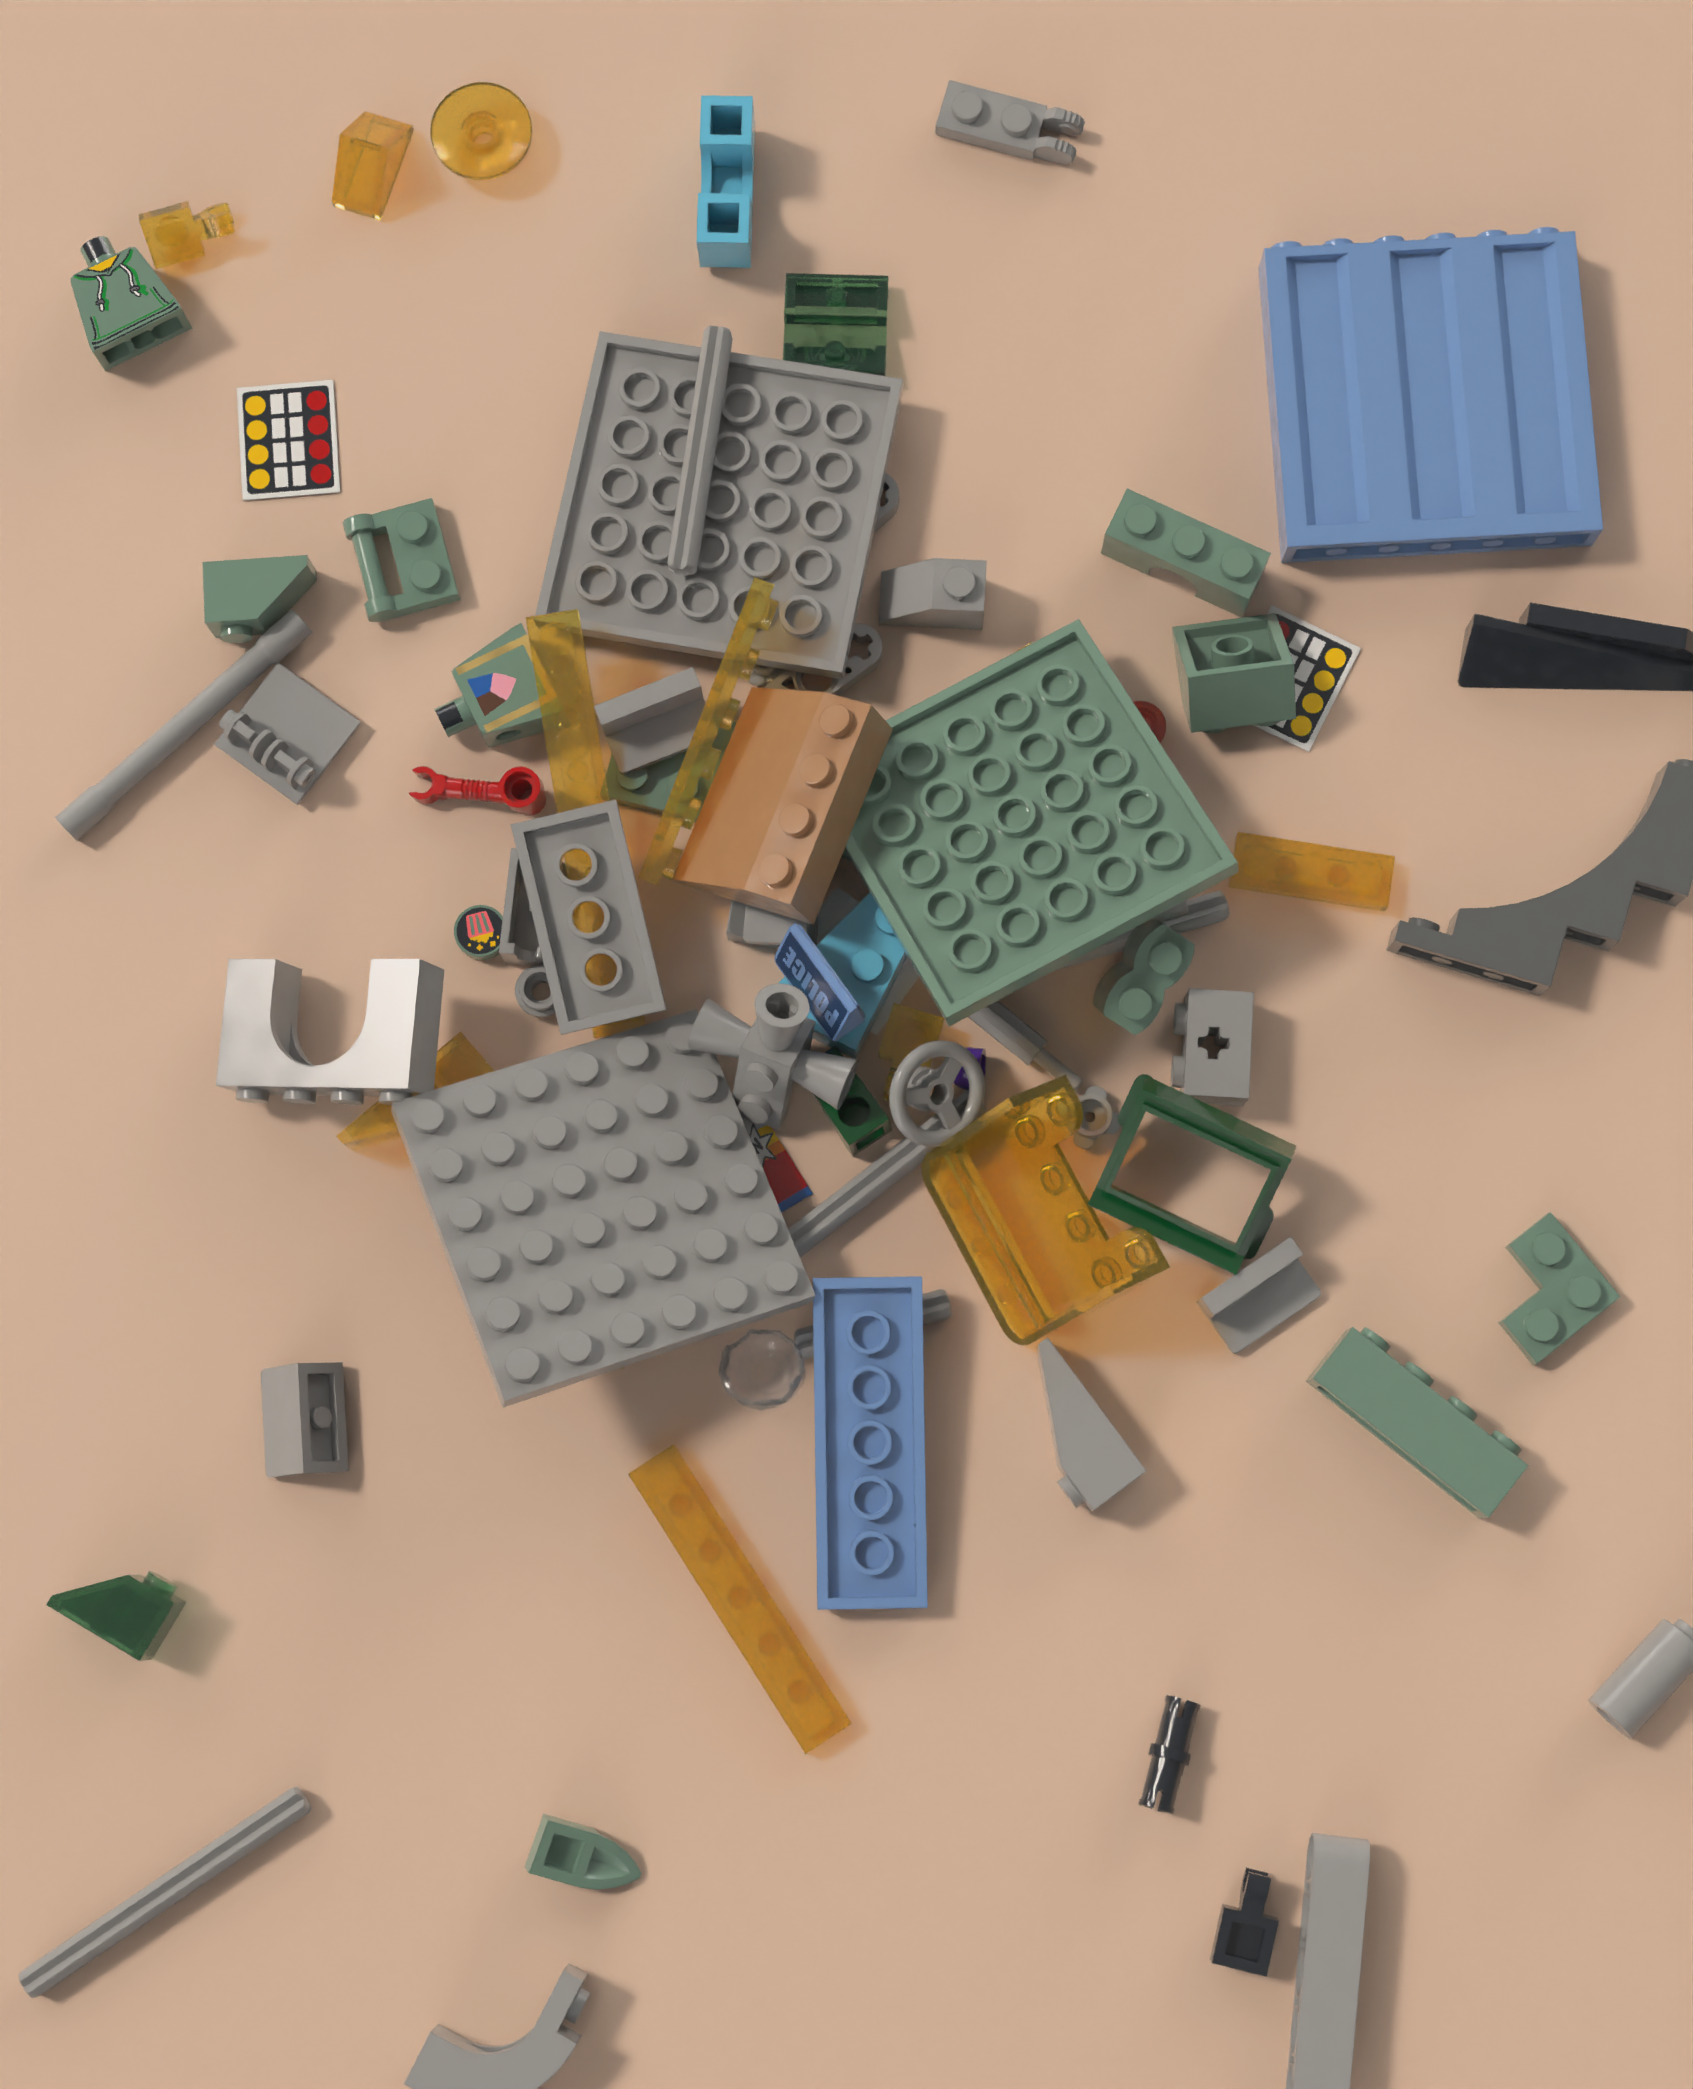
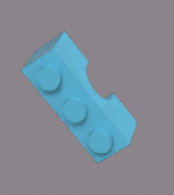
M701 95V193H698L696 240L700 267L751 268L755 150L753 96Z

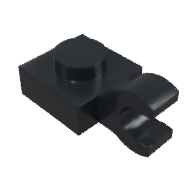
M1246 1867L1241 1885L1239 1907L1222 1904L1210 1956L1211 1963L1267 1977L1279 1923L1277 1917L1263 1914L1271 1883V1877H1268V1872Z

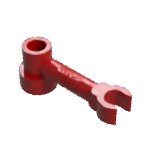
M420 766L412 771L418 777L431 778L432 786L424 793H408L415 801L425 805L432 804L438 799H470L472 801L475 799V801L485 800V802L504 803L513 811L525 815L538 814L546 804L543 782L533 770L522 766L509 769L502 776L500 782L452 778L443 774H437L429 767ZM532 790L531 795L527 799L521 800L523 793Z

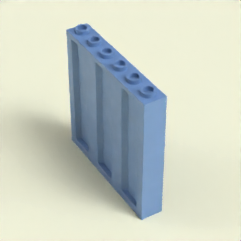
M1542 227L1534 229L1528 234L1507 235V232L1503 230H1489L1480 233L1476 237L1458 238L1452 233H1437L1422 240H1404L1401 236L1391 235L1367 243H1353L1350 239L1338 238L1329 240L1323 245L1302 246L1299 242L1285 241L1277 243L1271 248H1264L1258 271L1281 563L1585 547L1594 544L1603 531L1575 231L1559 232L1554 227Z

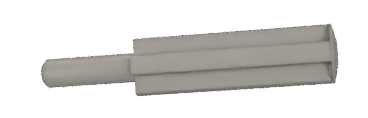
M996 1001L968 1016V1018L1027 1066L1034 1060L1072 1092L1077 1091L1083 1084L1082 1078L1043 1048L1048 1041L1001 1002Z

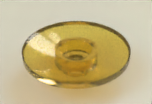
M490 82L469 83L450 92L437 106L430 125L431 142L438 159L451 172L471 180H490L509 173L524 159L532 141V122L523 101L508 88ZM481 134H489L493 137L488 143H475L476 138Z

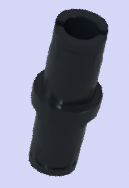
M1166 1695V1703L1156 1742L1151 1743L1148 1755L1152 1757L1142 1797L1139 1799L1138 1805L1153 1809L1157 1793L1160 1791L1162 1795L1158 1811L1173 1814L1181 1776L1183 1775L1184 1767L1188 1766L1191 1754L1188 1753L1190 1740L1201 1705L1187 1700L1182 1717L1179 1718L1177 1714L1181 1698Z

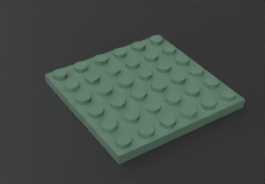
M1079 619L887 719L886 722L893 730L845 846L847 854L948 1026L961 1021L1238 873V862Z

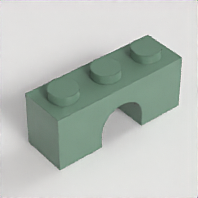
M1128 488L1107 528L1101 550L1102 555L1146 575L1149 574L1151 568H1162L1174 572L1195 586L1197 590L1195 597L1241 618L1251 601L1271 555L1270 552Z

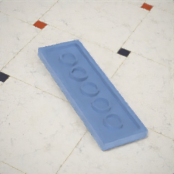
M922 1276L813 1278V1290L816 1295L813 1299L817 1610L928 1608Z

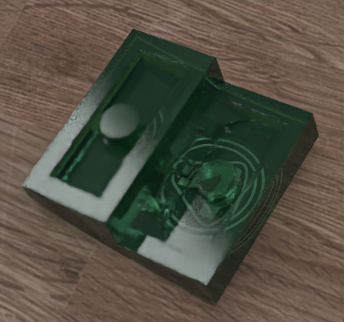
M786 273L783 360L886 376L888 276Z

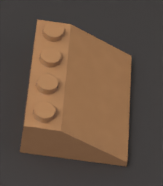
M751 687L673 880L682 885L814 925L893 728L871 704L826 692Z

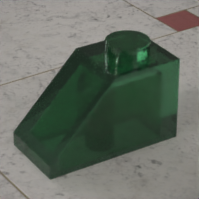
M149 1571L146 1577L142 1575H125L54 1594L46 1605L138 1661L153 1659L185 1606L186 1601L174 1595L178 1587L165 1577Z

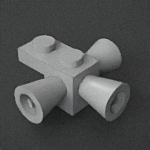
M783 983L771 984L759 991L755 998L757 1018L752 1027L712 1000L707 999L697 1015L688 1041L689 1049L739 1058L733 1098L740 1115L752 1123L764 1124L776 1130L780 1129L787 1116L794 1081L839 1110L850 1090L859 1063L858 1059L810 1050L816 1021L807 1018L810 1008L809 1001L801 990L792 985Z

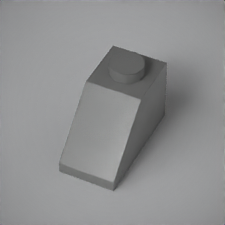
M932 558L882 571L879 625L982 630L987 561Z

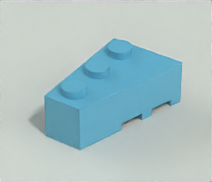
M871 893L816 945L866 1016L864 1017L865 1022L840 1040L833 1042L810 1011L807 1018L816 1021L812 1039L831 1048L835 1046L841 1053L853 1059H857L908 957ZM784 977V978L779 982V983L791 985V984L788 982V980L786 979V977Z

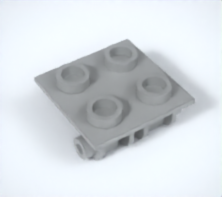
M277 663L239 713L231 709L224 714L220 720L219 727L225 731L214 745L298 805L361 722L283 665Z

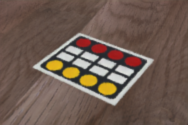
M323 380L236 388L243 500L340 492L334 381Z
M1271 606L1268 614L1276 613L1294 662L1296 719L1280 721L1272 726H1254L1309 752L1361 648L1277 607Z

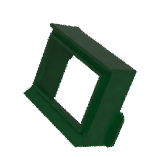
M1139 1075L1135 1079L1118 1115V1122L1123 1127L1122 1132L1087 1205L1237 1275L1243 1259H1251L1256 1256L1273 1221L1274 1212L1269 1205L1293 1158L1296 1145L1161 1083L1150 1075ZM1146 1111L1271 1170L1236 1243L1112 1185Z

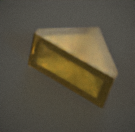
M364 111L340 133L331 201L334 207L381 221L414 131L413 125Z

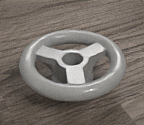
M932 1041L914 1049L898 1066L890 1087V1111L897 1128L912 1142L927 1147L944 1146L961 1138L976 1122L984 1103L985 1080L982 1068L968 1049L952 1041ZM945 1057L942 1065L936 1070L920 1066L929 1059ZM961 1067H963L969 1081V1097L964 1111L959 1116L952 1103L954 1095L952 1084ZM906 1106H911L921 1111L937 1113L945 1128L937 1131L920 1128L910 1118Z

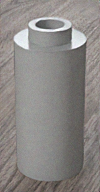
M1662 1619L1588 1699L1592 1707L1625 1737L1632 1739L1693 1672V1628L1681 1619H1678L1674 1624Z

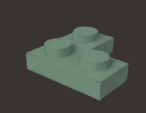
M1551 1212L1544 1215L1505 1247L1539 1288L1536 1293L1498 1322L1532 1365L1538 1364L1620 1298L1615 1289Z

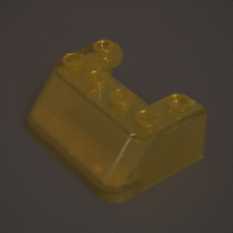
M1066 1075L1007 1098L940 1144V1146L927 1153L921 1166L924 1184L1001 1329L1011 1341L1018 1345H1029L1061 1329L1170 1268L1159 1245L1149 1232L1142 1228L1132 1227L1109 1238L1095 1210L1087 1205L1089 1199L1059 1146L1061 1142L1075 1134L1083 1122L1081 1102Z

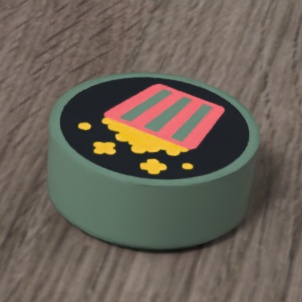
M475 905L464 910L457 918L454 926V937L463 953L476 960H489L499 955L503 916L496 909L487 905Z

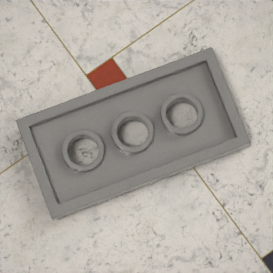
M617 800L511 824L560 1034L564 1035L667 1010ZM572 850L585 851L591 858V871L582 880H570L562 872V859ZM585 902L597 903L604 911V923L599 930L593 933L581 932L574 923L575 910ZM598 954L609 955L617 965V974L614 980L604 986L593 984L586 974L587 963Z

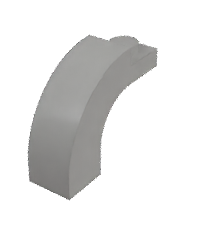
M568 1964L561 1973L534 2028L514 2042L498 2046L481 2045L438 2024L430 2032L404 2085L412 2089L539 2088L562 2067L582 2037L581 2034L567 2028L563 2023L565 2019L574 2024L576 2023L590 1995V1992L581 1988L588 1973Z

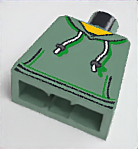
M105 236L92 238L83 244L80 251L88 268L74 274L70 282L89 346L105 371L192 329L178 301L136 247H129L116 254L109 239Z

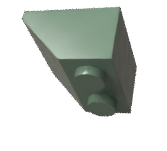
M1276 613L1172 627L1182 703L1191 733L1201 731L1205 733H1220L1231 727L1246 725L1272 726L1280 721L1296 719L1294 662Z

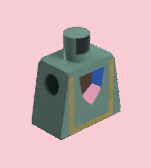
M522 623L512 627L456 666L452 674L462 696L434 709L448 737L477 724L488 747H495L569 724L565 710Z

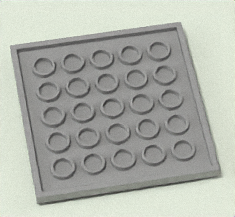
M600 331L534 622L537 628L844 679L904 389L903 379L731 352L697 571L693 575L675 574L670 571L667 561L701 347Z
M697 1009L403 1099L402 1102L392 1103L391 1112L503 1408L812 1303L816 1296L716 1054L688 1048L690 1033L698 1015Z

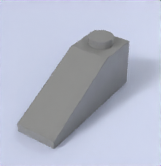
M1047 1337L1038 1344L1036 1349L1057 1467L1064 1475L1057 1483L1076 1509L1084 1503L1089 1511H1094L1145 1473L1146 1470Z

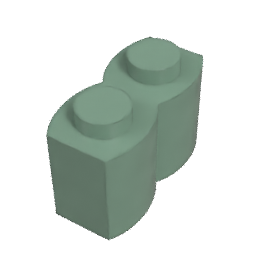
M1158 919L1148 920L1135 927L1125 943L1122 961L1113 965L1099 981L1094 993L1093 1005L1104 1016L1132 1034L1136 1035L1142 1032L1153 1022L1163 1004L1165 989L1174 985L1188 969L1194 954V944Z

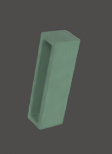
M1354 1327L1346 1330L1306 1382L1477 1518H1489L1529 1466L1517 1457L1522 1451L1521 1448L1497 1430H1494L1489 1435L1474 1423L1478 1415L1458 1398L1450 1396L1446 1401L1432 1390L1430 1386L1434 1380L1421 1368L1409 1361L1403 1367L1387 1354L1390 1345L1378 1334L1366 1327L1361 1332Z

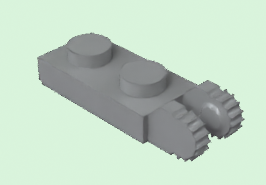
M949 80L937 119L935 134L1032 161L1035 157L1064 165L1073 163L1077 152L1076 147H1073V144L1058 140L1054 137H1040L1041 131L1046 129L1057 133H1065L1066 135L1078 136L1083 131L1085 121L1082 116L1072 111H1066V109L1058 107L1047 109V105Z

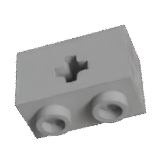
M1189 988L1184 997V1003H1175L1173 1034L1182 1035L1181 1056L1173 1055L1171 1087L1180 1088L1181 1092L1206 1104L1245 1105L1249 1099L1254 992ZM1207 1036H1214L1215 1045L1224 1048L1218 1052L1215 1059H1207V1049L1198 1047V1045L1203 1044Z

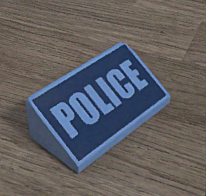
M796 923L790 926L775 954V963L788 982L805 994L809 1001V1011L829 1039L833 1042L838 1041L865 1022L864 1017L866 1016L802 926Z

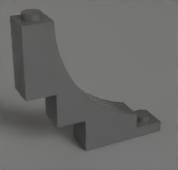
M1678 759L1675 762L1668 761L1655 776L1648 799L1633 827L1610 856L1588 873L1550 893L1519 903L1489 908H1460L1450 919L1447 933L1439 932L1440 926L1426 919L1412 917L1409 918L1408 922L1400 920L1391 932L1386 951L1540 996L1551 987L1564 939L1609 951L1620 941L1632 894L1674 907L1688 897L1693 880V760Z

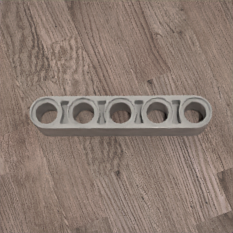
M1311 1833L1309 1838L1286 2089H1350L1370 1867V1844L1368 1839Z

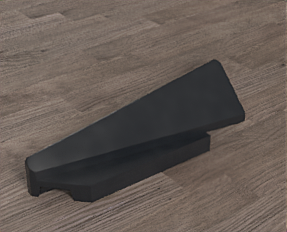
M1531 602L1521 615L1519 623L1474 614L1465 629L1457 682L1459 686L1466 688L1693 691V631L1687 628Z

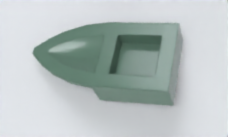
M546 1814L542 1816L525 1864V1868L530 1874L579 1888L596 1890L626 1885L639 1879L641 1876V1871L627 1851L613 1840L598 1834L595 1828Z

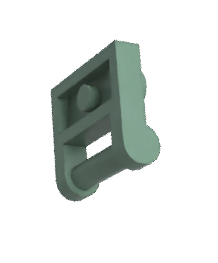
M432 498L374 514L353 515L343 521L346 539L353 541L368 597V601L364 606L370 622L386 621L461 600ZM388 533L404 592L395 596L388 595L373 539L374 536Z

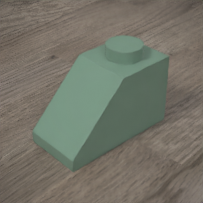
M307 555L202 562L205 624L215 638L221 637V640L224 642L244 643L251 641L252 635H262L312 587L317 581L316 569Z

